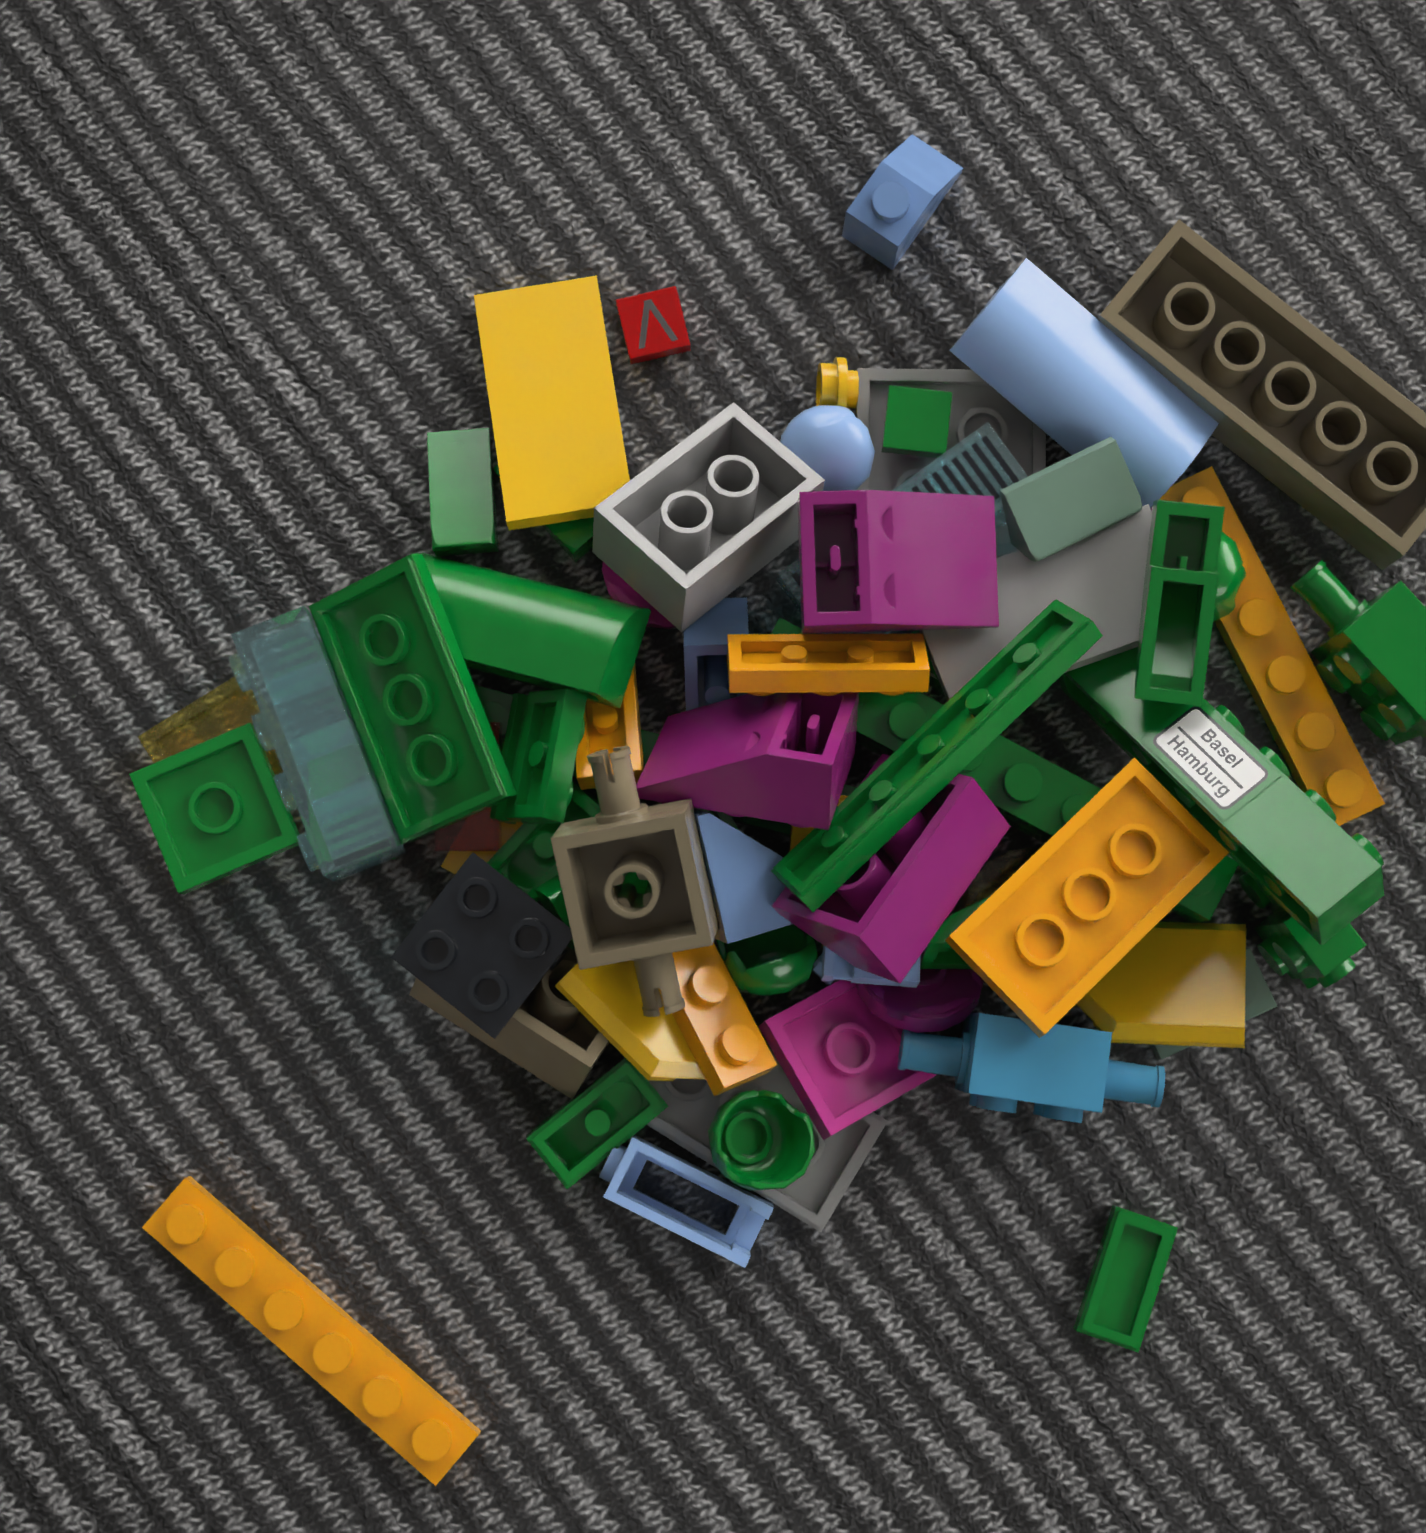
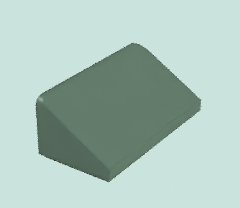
M1112 437L1100 441L1000 490L1010 542L1026 557L1035 562L1047 558L1143 509L1136 485L1118 444Z

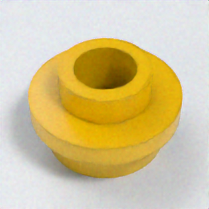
M835 357L833 363H819L816 377V406L836 405L856 409L859 394L858 371L848 370L845 357Z

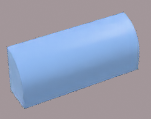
M1027 258L997 290L949 350L1071 455L1109 437L1115 439L1139 492L1142 506L1149 504L1151 508L1153 501L1159 500L1192 463L1219 424Z

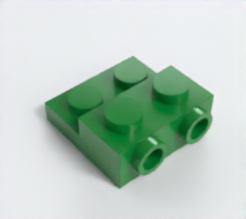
M1238 865L1244 873L1239 878V882L1246 894L1258 907L1263 909L1268 905L1273 914L1255 926L1254 930L1263 940L1257 945L1259 952L1277 974L1283 976L1285 973H1288L1291 979H1300L1307 989L1319 983L1323 988H1326L1342 979L1356 967L1351 956L1365 947L1366 944L1350 923L1321 946L1270 894Z

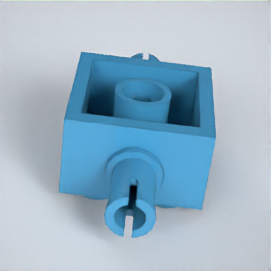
M971 1013L964 1020L960 1038L916 1033L903 1029L900 1040L898 1070L905 1071V1069L953 1076L955 1077V1089L970 1093L969 1105L982 1109L1016 1113L1017 1102L1025 1101L1034 1103V1115L1082 1123L1084 1110L1102 1113L1104 1099L1149 1104L1151 1107L1159 1108L1165 1088L1164 1066L1156 1065L1153 1067L1110 1060L1112 1032L1055 1024L1044 1036L1039 1038L1021 1019L984 1013Z

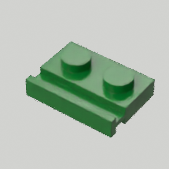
M567 688L529 692V695L513 693L502 756L518 795L492 806L489 819L507 824H516V822L525 824L564 823L566 809L573 795L572 776L578 745L585 731L584 712L588 695Z

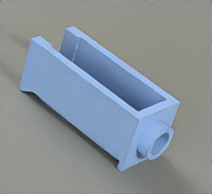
M635 1134L628 1147L621 1145L619 1148L612 1149L599 1175V1178L610 1183L603 1196L604 1198L744 1268L751 1257L750 1250L765 1219L769 1220L774 1209L772 1202L756 1196ZM649 1160L739 1205L726 1233L634 1189L633 1187L646 1161Z

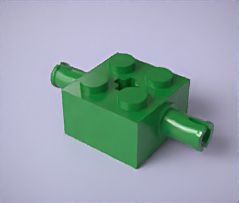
M1321 560L1290 587L1293 592L1298 593L1330 628L1326 632L1328 637L1311 651L1320 662L1317 665L1319 674L1337 692L1344 693L1347 691L1363 709L1360 716L1365 725L1382 740L1387 741L1390 738L1395 745H1398L1418 736L1425 738L1426 607L1401 580L1371 600L1367 601L1364 599L1359 603L1325 566L1326 563Z

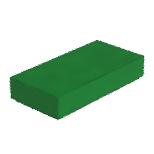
M1112 1205L1073 1329L1139 1353L1178 1227Z

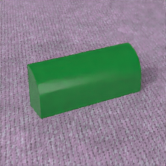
M415 553L423 554L467 668L549 690L567 688L588 695L587 700L621 708L651 613L650 609L425 553Z

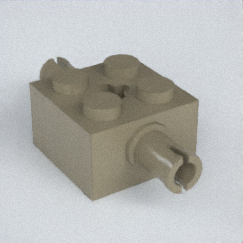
M614 747V752L610 754L608 749L587 755L588 762L591 764L601 812L596 814L595 817L561 823L551 837V843L579 970L630 960L634 961L643 1003V1014L647 1017H656L660 1015L659 1008L663 1007V1004L666 1015L677 1012L685 1007L672 953L713 945L718 923L691 798L653 806L640 803L630 759V747ZM628 872H636L639 879L649 881L644 894H637L634 884L623 885Z

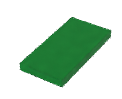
M410 554L309 606L401 844L414 842L518 795L423 554Z

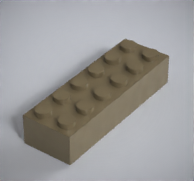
M1179 219L1104 309L1098 320L1219 423L1211 434L1381 570L1385 569L1403 557L1426 529V413Z

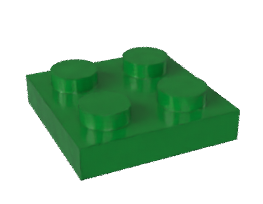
M251 723L242 725L129 774L179 894L189 893L303 844L256 728Z

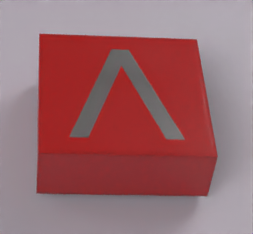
M676 286L616 299V307L631 365L691 351V344Z

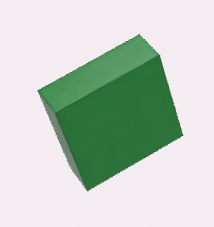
M889 385L881 452L944 459L947 451L953 392Z

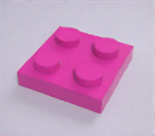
M839 980L765 1020L758 1026L823 1140L936 1076V1074L923 1071L898 1070V1054L903 1029L893 1027L872 1014L858 995L856 983H851V981Z

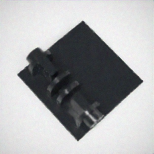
M472 852L391 958L492 1038L496 1039L548 970L553 971L568 952L566 947L573 938L569 926Z

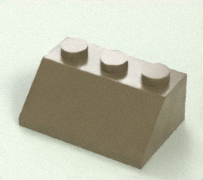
M568 946L566 947L568 952L553 971L548 970L496 1039L492 1038L418 978L415 979L409 994L571 1099L574 1098L609 1044V1041L555 987L578 963L576 952Z

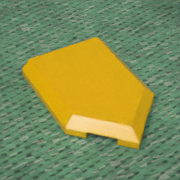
M1159 922L1076 1005L1093 1021V1025L1098 1030L1112 1032L1111 1043L1245 1048L1246 924Z
M624 961L579 970L577 963L555 985L647 1080L674 1081L676 1078L706 1080L673 1014H665L664 1004L663 1007L659 1008V1016H644L634 961Z

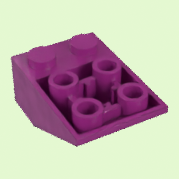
M884 490L799 492L797 506L802 634L999 627L994 496Z
M841 692L833 696H822L815 693H774L768 696L745 694L668 716L636 784L639 799L657 801L664 804L691 798L693 808L723 812L733 817L747 816L783 822L799 828L813 827L829 830L855 755L859 692Z

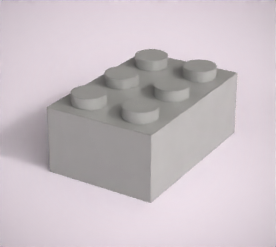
M733 402L594 507L592 552L678 630L683 632L799 539L797 506L799 492L823 491L825 479Z

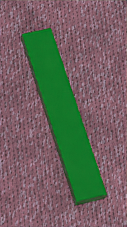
M1057 599L1050 603L836 807L829 830L814 828L773 867L771 872L812 912L818 909L1103 636L1094 622Z

